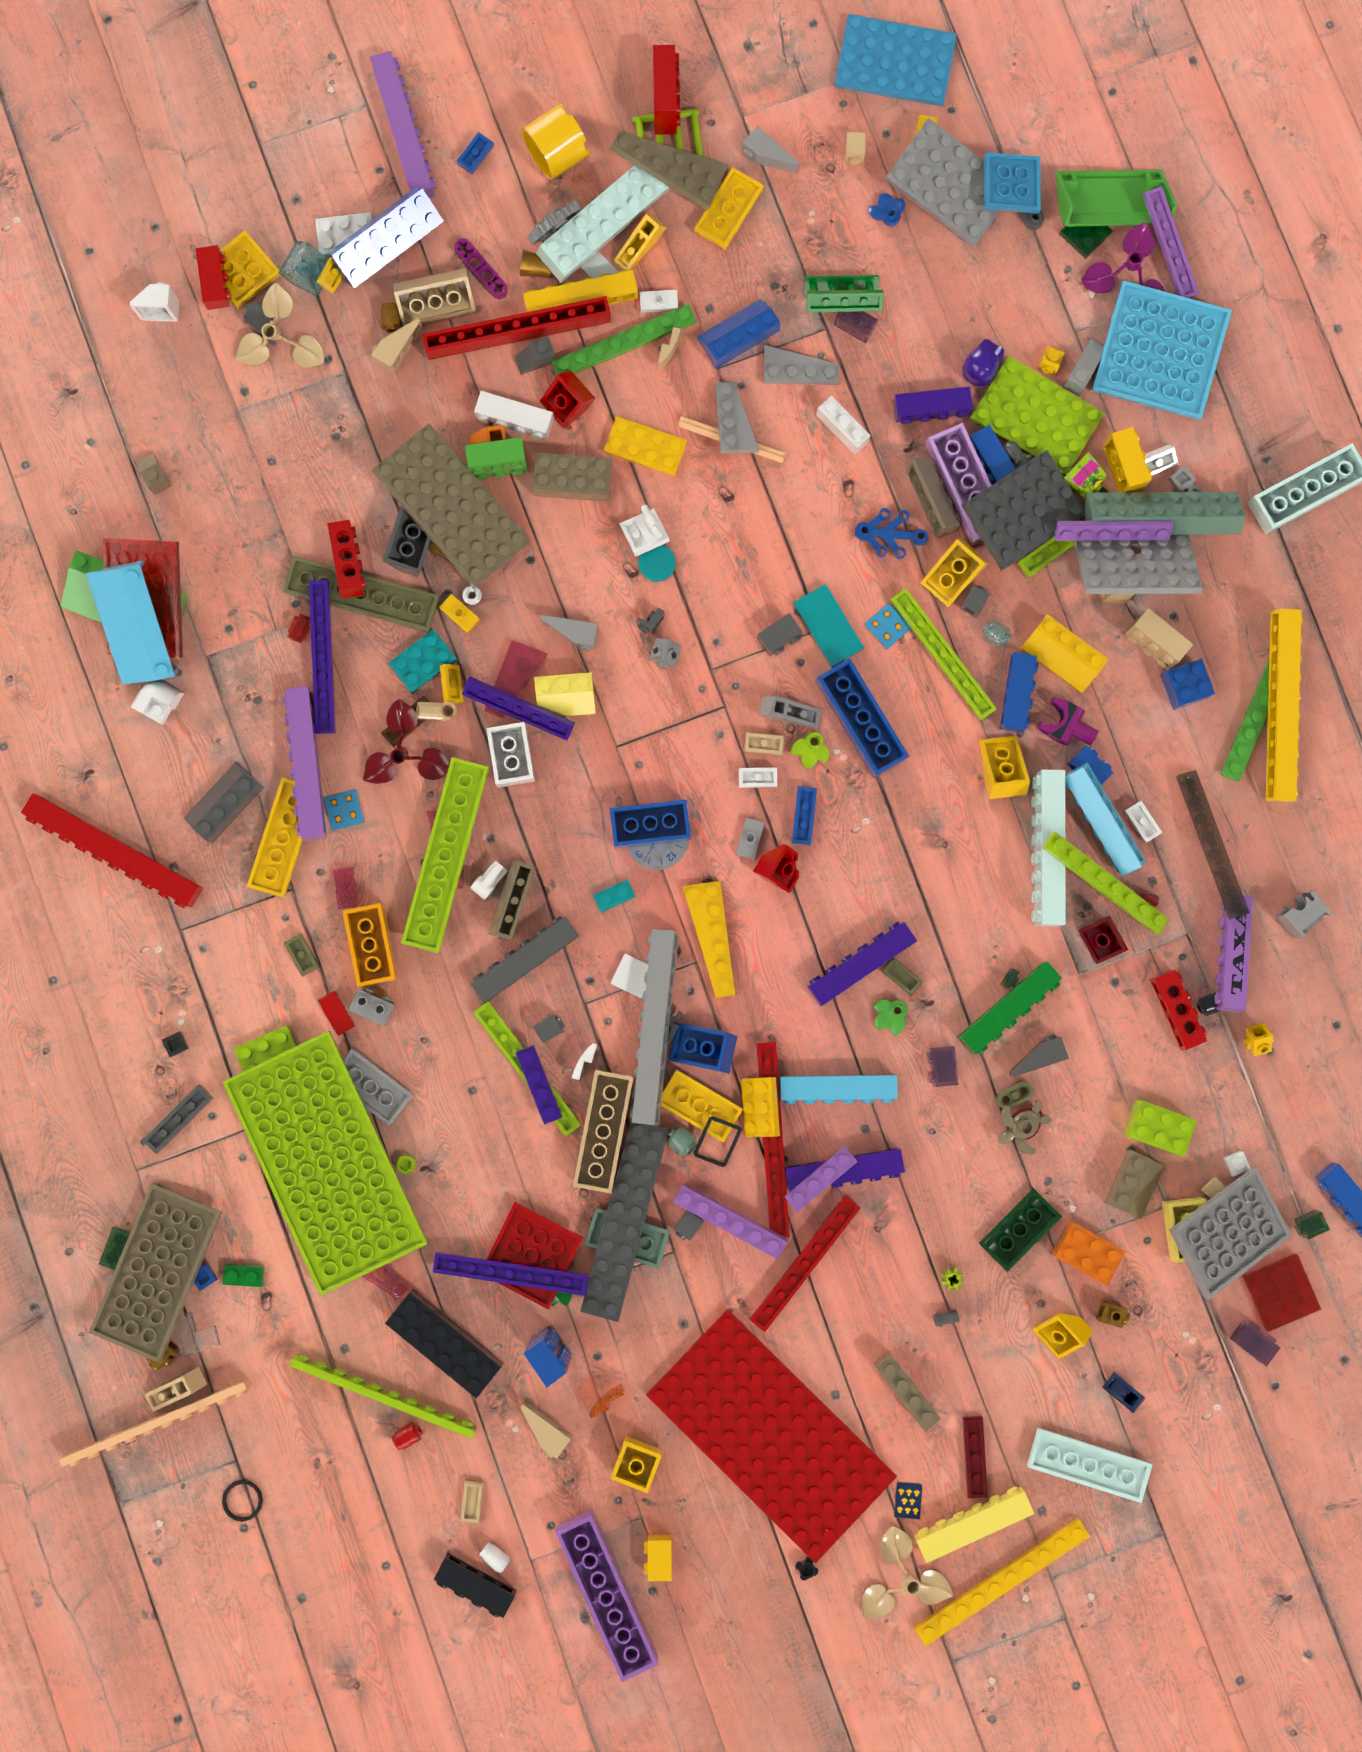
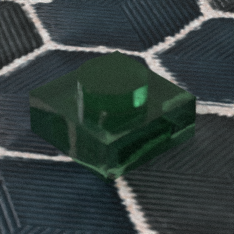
M1014 968L1009 969L1000 985L1005 989L1015 987L1019 981L1017 976L1020 972Z

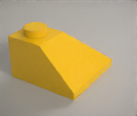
M1061 1313L1032 1329L1058 1359L1085 1346L1093 1332L1080 1316Z

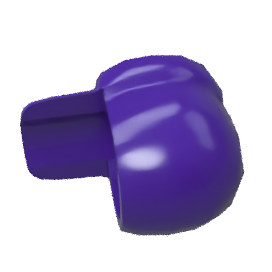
M984 339L969 354L963 364L962 371L965 380L976 387L990 384L997 374L999 363L1004 355V349L989 339Z

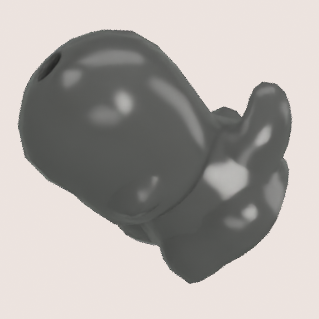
M1009 441L1003 445L1004 450L1016 469L1030 461L1033 457L1032 454H1023L1021 447L1015 441Z

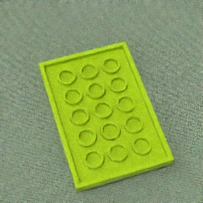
M1008 356L969 420L981 428L990 424L998 438L1005 442H1017L1022 452L1027 455L1032 454V458L1048 450L1065 477L1105 413Z

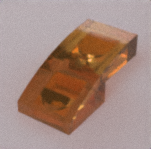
M622 1384L610 1389L598 1399L590 1410L589 1415L591 1418L608 1411L610 1408L608 1402L624 1395Z

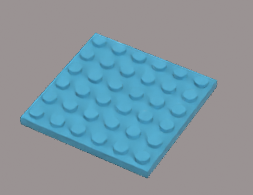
M1123 280L1091 391L1201 420L1232 310Z

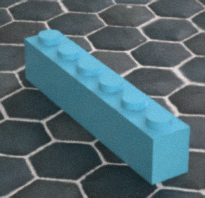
M1088 762L1068 772L1065 775V786L1073 793L1076 805L1082 808L1084 818L1092 825L1095 837L1100 839L1104 845V852L1106 855H1110L1114 869L1120 872L1121 876H1124L1141 868L1146 860Z
M897 1075L779 1076L780 1100H784V1104H796V1100H804V1104H815V1100H823V1104H833L835 1100H842V1103H854V1100L862 1099V1103H873V1099H881V1103H893V1099H898Z

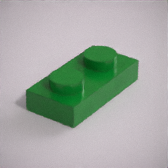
M225 1264L222 1285L262 1287L265 1266Z

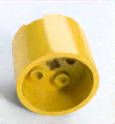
M560 103L521 129V134L529 153L549 180L555 179L590 155L589 149L585 148L586 138L572 114L569 115L564 112L565 107Z

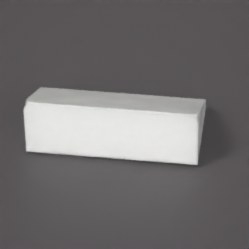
M1171 445L1163 446L1145 454V463L1147 468H1150L1152 475L1178 465L1175 447Z

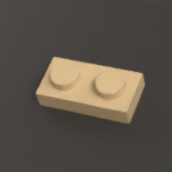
M746 732L744 752L782 756L784 736Z

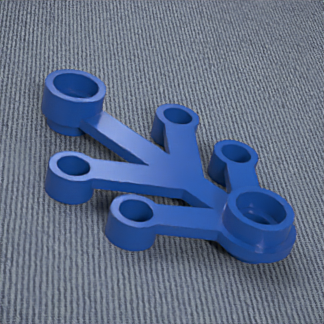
M888 508L881 509L879 515L869 523L861 522L855 528V536L861 541H867L880 558L886 556L888 549L885 545H880L874 537H881L894 552L897 559L905 557L906 549L899 547L894 539L912 540L917 546L924 545L928 540V533L923 529H918L915 532L894 530L901 523L908 521L910 514L907 510H901L898 517L883 529H876L875 527L882 521H887L890 518L891 511ZM887 512L888 516L883 517L881 513ZM904 513L906 514L907 518L902 519L900 515ZM866 528L868 533L863 534L861 529ZM923 534L924 538L919 539L917 535ZM878 549H884L885 553L880 554ZM897 551H903L904 555L899 556Z

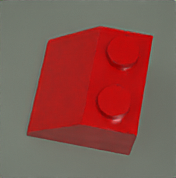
M570 370L557 375L540 399V402L548 411L553 412L557 422L563 428H566L589 408L595 397Z

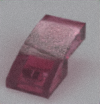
M353 867L334 869L338 909L357 907L358 901Z

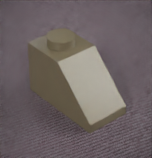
M154 453L137 461L141 476L155 495L171 487Z

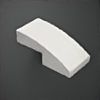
M593 1043L583 1053L574 1069L573 1079L580 1080L585 1062L593 1063L597 1044Z

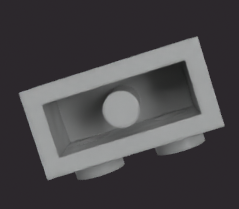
M364 987L363 990L357 989L348 1010L378 1024L387 1026L396 1004L391 1003L393 999L382 995L380 998L374 995L375 991Z

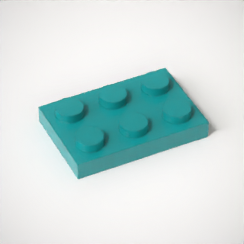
M433 629L388 664L413 694L440 673V665L453 664L457 661V658Z

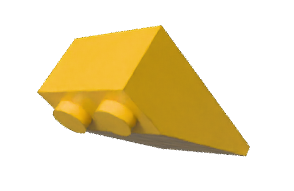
M958 538L920 583L949 608L990 562L964 539Z
M1017 735L979 740L984 781L989 799L1027 795L1030 779Z

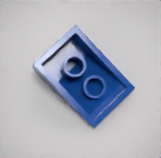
M677 1023L679 1027L673 1038L669 1061L730 1074L738 1036L727 1032Z

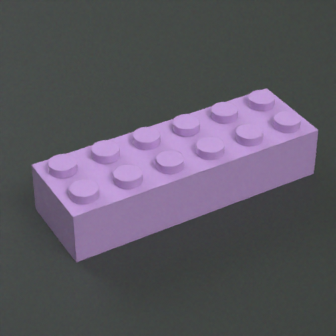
M963 423L928 437L925 446L932 461L936 464L939 477L945 484V490L952 499L953 507L960 517L961 525L972 546L983 540L961 505L990 487L991 483Z

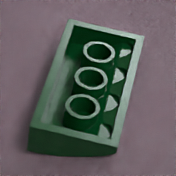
M1033 1188L979 1244L1008 1273L1062 1218V1215Z

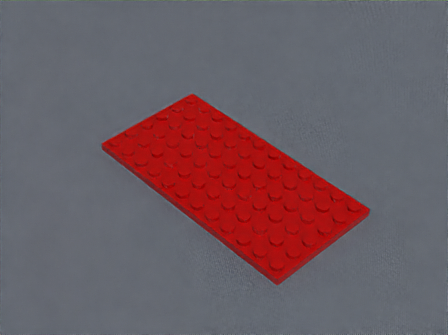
M728 1308L646 1393V1396L815 1564L897 1477Z

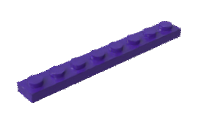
M328 580L309 581L315 734L336 733L330 583Z
M439 1252L435 1253L433 1273L587 1295L589 1275Z

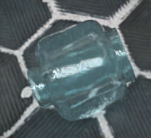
M998 620L992 623L988 622L982 630L984 632L983 640L996 649L1004 648L1012 637L1010 628Z

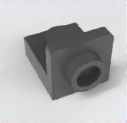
M659 607L656 611H652L647 618L648 623L638 617L636 620L637 625H639L638 628L646 634L648 632L653 634L665 617V611Z

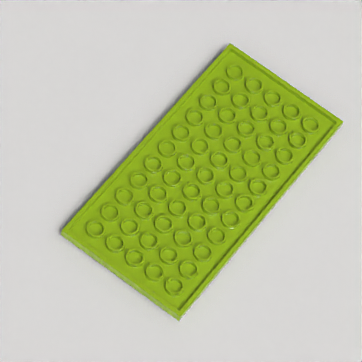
M330 1031L223 1081V1085L320 1296L428 1244L426 1236Z

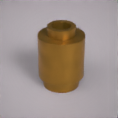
M387 302L382 304L380 309L381 328L386 330L387 333H393L400 328L399 310L395 303Z

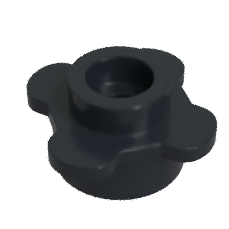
M809 1557L795 1564L796 1569L800 1572L801 1580L806 1581L818 1574V1568L814 1566L813 1561Z

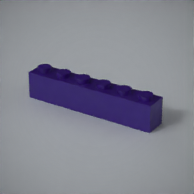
M897 921L888 927L890 929L888 933L884 935L881 932L873 938L874 942L869 946L865 943L857 949V954L854 956L849 954L841 959L843 962L841 965L836 967L834 964L825 970L826 975L821 978L818 975L810 980L811 985L808 986V989L819 1005L823 1006L917 942V939L906 923L899 924Z
M894 1148L853 1155L857 1163L836 1179L831 1186L832 1188L842 1187L843 1183L851 1182V1185L861 1184L864 1179L879 1181L882 1180L881 1176L889 1175V1178L900 1177V1173H905L901 1149ZM827 1160L785 1167L789 1192Z

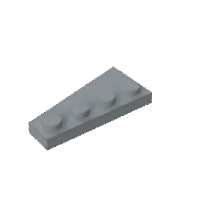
M716 382L715 394L721 454L758 453L759 448L735 383Z

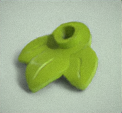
M810 732L805 739H799L794 743L791 754L801 756L803 766L809 769L818 760L826 763L829 758V749L823 744L824 739L820 733ZM815 738L818 743L816 745L811 744V739Z

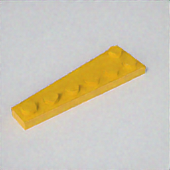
M721 882L683 886L684 894L716 998L734 996L735 989Z

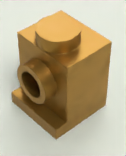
M1101 1300L1096 1319L1102 1323L1123 1328V1325L1128 1324L1130 1315L1125 1307ZM1114 1313H1118L1117 1319H1113Z
M170 1341L162 1362H156L149 1358L146 1360L152 1369L159 1371L161 1367H167L174 1359L173 1356L177 1355L181 1349Z

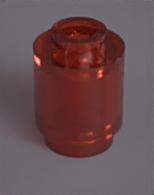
M303 614L294 616L288 629L289 634L287 637L302 643L311 628L310 618Z

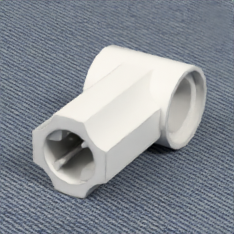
M494 861L483 876L481 875L476 879L470 889L486 901L508 871L497 861Z

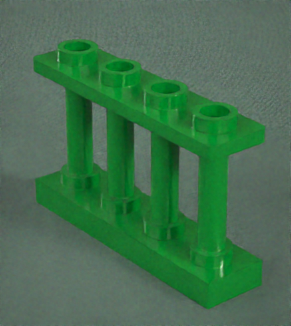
M879 275L804 277V295L807 296V312L883 310L884 292L879 290Z

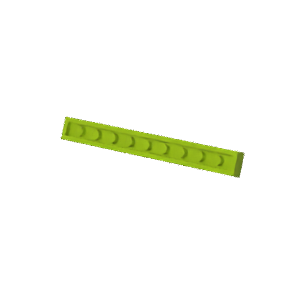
M295 1355L290 1361V1367L472 1439L477 1427L469 1420L463 1419L461 1421L449 1412H444L443 1414L438 1412L434 1406H423L418 1404L419 1401L414 1398H403L399 1392L393 1390L388 1392L383 1390V1387L379 1384H368L359 1376L351 1377L346 1375L344 1370L328 1368V1365L324 1362L317 1361L316 1363L310 1361V1358L306 1355Z

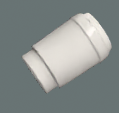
M490 1542L486 1544L479 1554L482 1560L497 1573H501L510 1562L509 1556Z

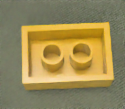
M1134 427L1111 433L1102 445L1118 492H1141L1152 478L1151 470L1149 467L1147 468L1145 463V452L1140 448V438L1138 433L1135 432Z

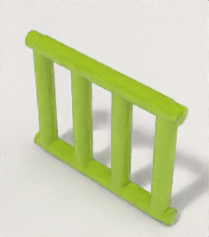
M699 108L680 110V118H691L696 155L706 157L703 154L699 129ZM654 114L632 117L633 124H636L638 137L645 139L643 123L654 122ZM677 126V134H674L676 148L684 151L681 126ZM656 135L657 143L664 144L663 135Z

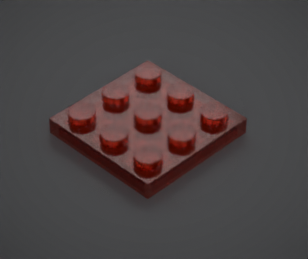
M1298 1254L1290 1255L1242 1276L1267 1332L1321 1310Z

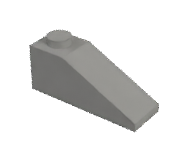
M758 126L743 141L742 152L747 159L753 160L757 164L794 174L798 172L799 162Z
M1091 339L1089 340L1063 388L1077 396L1081 395L1101 359L1103 345Z
M541 615L540 619L543 624L574 646L579 647V650H595L598 633L597 623Z
M773 695L762 697L758 716L818 728L821 709Z

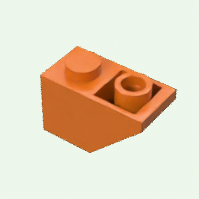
M504 425L485 427L469 436L470 445L507 439Z

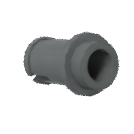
M956 1309L944 1313L936 1312L933 1315L936 1327L939 1326L941 1328L945 1324L959 1322Z

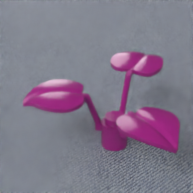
M1144 222L1134 227L1125 236L1123 250L1129 256L1116 272L1112 273V268L1104 262L1095 263L1088 268L1081 279L1082 284L1088 290L1095 293L1109 292L1115 286L1113 277L1124 268H1127L1130 271H1138L1139 285L1165 292L1164 287L1157 280L1149 279L1145 285L1142 280L1141 264L1144 257L1151 254L1155 247V240L1148 223Z

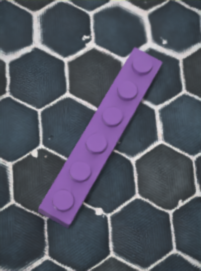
M1160 186L1143 193L1142 196L1176 293L1186 298L1197 296L1199 291L1163 188Z
M1172 520L1057 521L1054 537L1055 541L1169 540L1173 522Z

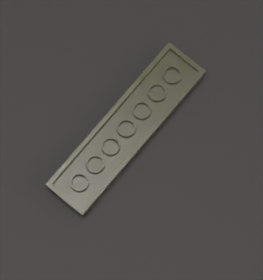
M293 556L283 589L284 594L310 600L309 581L328 580L330 583V606L420 631L430 632L440 599L439 595L360 574V577L364 576L366 588H363L364 595L341 599L335 567Z

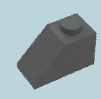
M263 302L246 304L244 320L253 331L263 338L262 327L273 321V318L265 316L262 309ZM268 339V342L271 345H276V340L272 341Z
M548 337L530 343L515 356L521 375L552 364V361L556 360Z

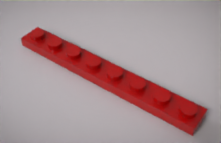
M844 1195L749 1318L752 1323L766 1332L861 1207Z

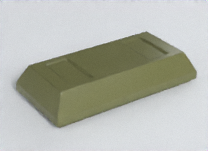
M894 957L881 971L910 996L913 995L923 982Z

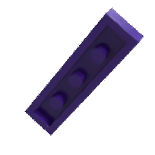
M532 1045L515 1052L544 1125L562 1118L563 1116L535 1046Z

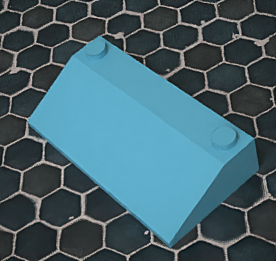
M144 560L86 573L122 684L156 681L174 677L178 672V668L172 667L142 572V566L145 564Z

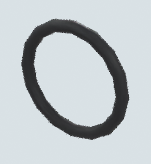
M235 1481L223 1493V1509L228 1517L235 1521L244 1522L251 1520L258 1515L262 1508V1493L257 1485L251 1481ZM236 1485H249L254 1488L258 1495V1507L250 1516L237 1517L227 1508V1494Z

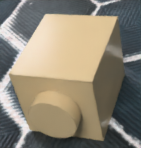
M847 132L845 139V163L852 165L863 163L865 157V133Z

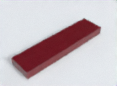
M962 1417L967 1498H988L983 1417Z

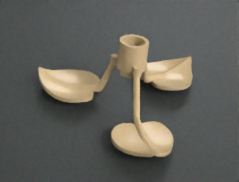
M274 283L265 294L262 309L266 317L275 319L263 325L261 330L263 338L255 333L245 335L239 344L235 359L247 365H261L265 363L270 356V351L265 346L268 344V339L272 341L281 339L296 346L293 350V358L296 364L303 368H312L323 364L324 351L318 340L312 336L303 335L300 337L299 343H296L281 335V330L275 323L279 321V317H289L293 311L294 304L291 296L278 283Z
M891 1526L884 1533L880 1543V1551L887 1562L891 1563L897 1560L905 1574L901 1580L902 1588L888 1589L886 1591L885 1587L881 1584L869 1586L862 1598L863 1616L865 1619H877L891 1612L895 1605V1599L889 1593L904 1594L906 1592L910 1596L918 1595L919 1599L927 1605H935L947 1598L953 1597L948 1581L935 1570L924 1571L921 1575V1582L912 1575H909L901 1559L910 1556L913 1549L912 1540L907 1533L896 1526Z

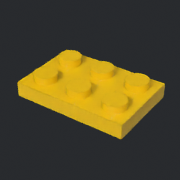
M776 1077L741 1079L745 1137L780 1136Z

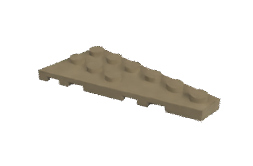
M622 131L617 133L610 150L705 210H708L728 167V164Z

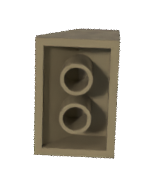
M1127 1149L1105 1203L1142 1219L1164 1165Z

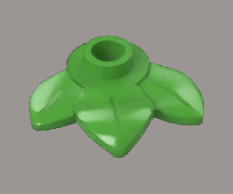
M887 999L876 1002L873 1007L879 1014L875 1018V1028L887 1029L890 1027L894 1036L901 1033L906 1025L904 1018L908 1012L906 1003L901 1000L891 1002ZM900 1007L902 1011L901 1013H896L894 1009Z

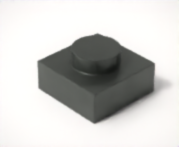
M181 1031L162 1039L169 1057L189 1049Z

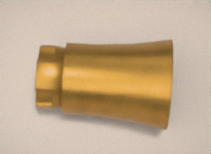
M523 249L520 276L550 278L551 276L556 278L536 253Z

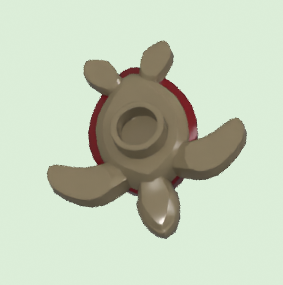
M1036 1100L1032 1108L1020 1109L1012 1116L1010 1107L1005 1106L1002 1109L1001 1122L1006 1126V1130L998 1136V1142L1007 1144L1014 1138L1019 1151L1025 1154H1034L1036 1149L1031 1147L1026 1140L1031 1139L1037 1134L1041 1123L1049 1124L1052 1121L1049 1116L1042 1115L1041 1101Z

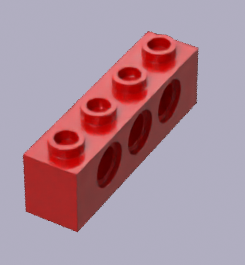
M350 520L327 523L340 597L344 599L363 596V588H366L364 576L360 577V571H363L361 559L357 560L360 550L358 543H354V538H357L355 526L351 527Z
M1170 970L1149 979L1180 1049L1188 1050L1207 1042V1032L1202 1025L1200 1026L1198 1021L1199 1014L1195 1008H1192L1190 1003L1191 996L1187 990H1184L1181 974L1176 972V970ZM1171 986L1174 987L1176 991L1173 997L1170 996L1168 992ZM1179 1004L1184 1009L1182 1014H1178L1176 1010ZM1186 1022L1191 1024L1189 1032H1186L1184 1028Z

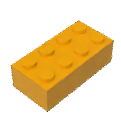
M378 903L342 911L357 987L399 980L384 904Z

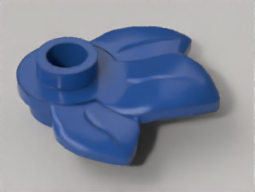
M883 193L878 198V205L869 207L868 212L873 219L883 220L887 226H895L900 221L901 213L905 210V201L903 198L894 200L890 194Z

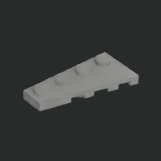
M764 345V384L838 385L839 364Z

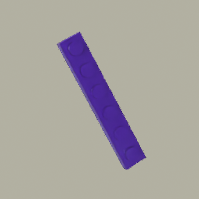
M469 676L461 694L566 741L575 725V722L471 676Z

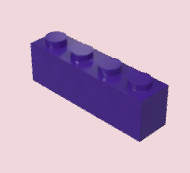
M970 386L895 394L893 400L896 423L901 422V424H909L916 420L927 422L934 418L946 420L953 416L964 418L970 415L973 409Z

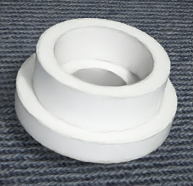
M468 586L464 589L462 596L467 604L475 605L480 602L482 594L478 587L473 589L472 586ZM471 593L476 594L475 598L473 599L469 598V595Z

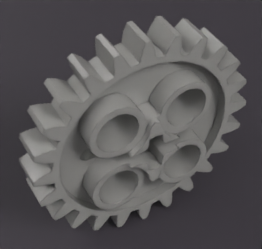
M573 201L545 216L544 220L538 223L527 236L531 244L534 245L541 240L543 241L551 237L570 221L574 215L579 213L582 209L577 201Z

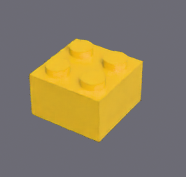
M625 1435L611 1473V1479L648 1493L662 1457V1449Z

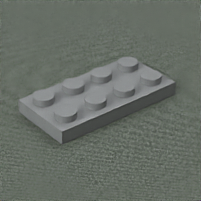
M352 1048L343 1060L367 1110L388 1126H391L414 1094Z

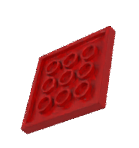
M514 1202L487 1260L568 1272L584 1237ZM499 1283L546 1309H550L558 1291Z

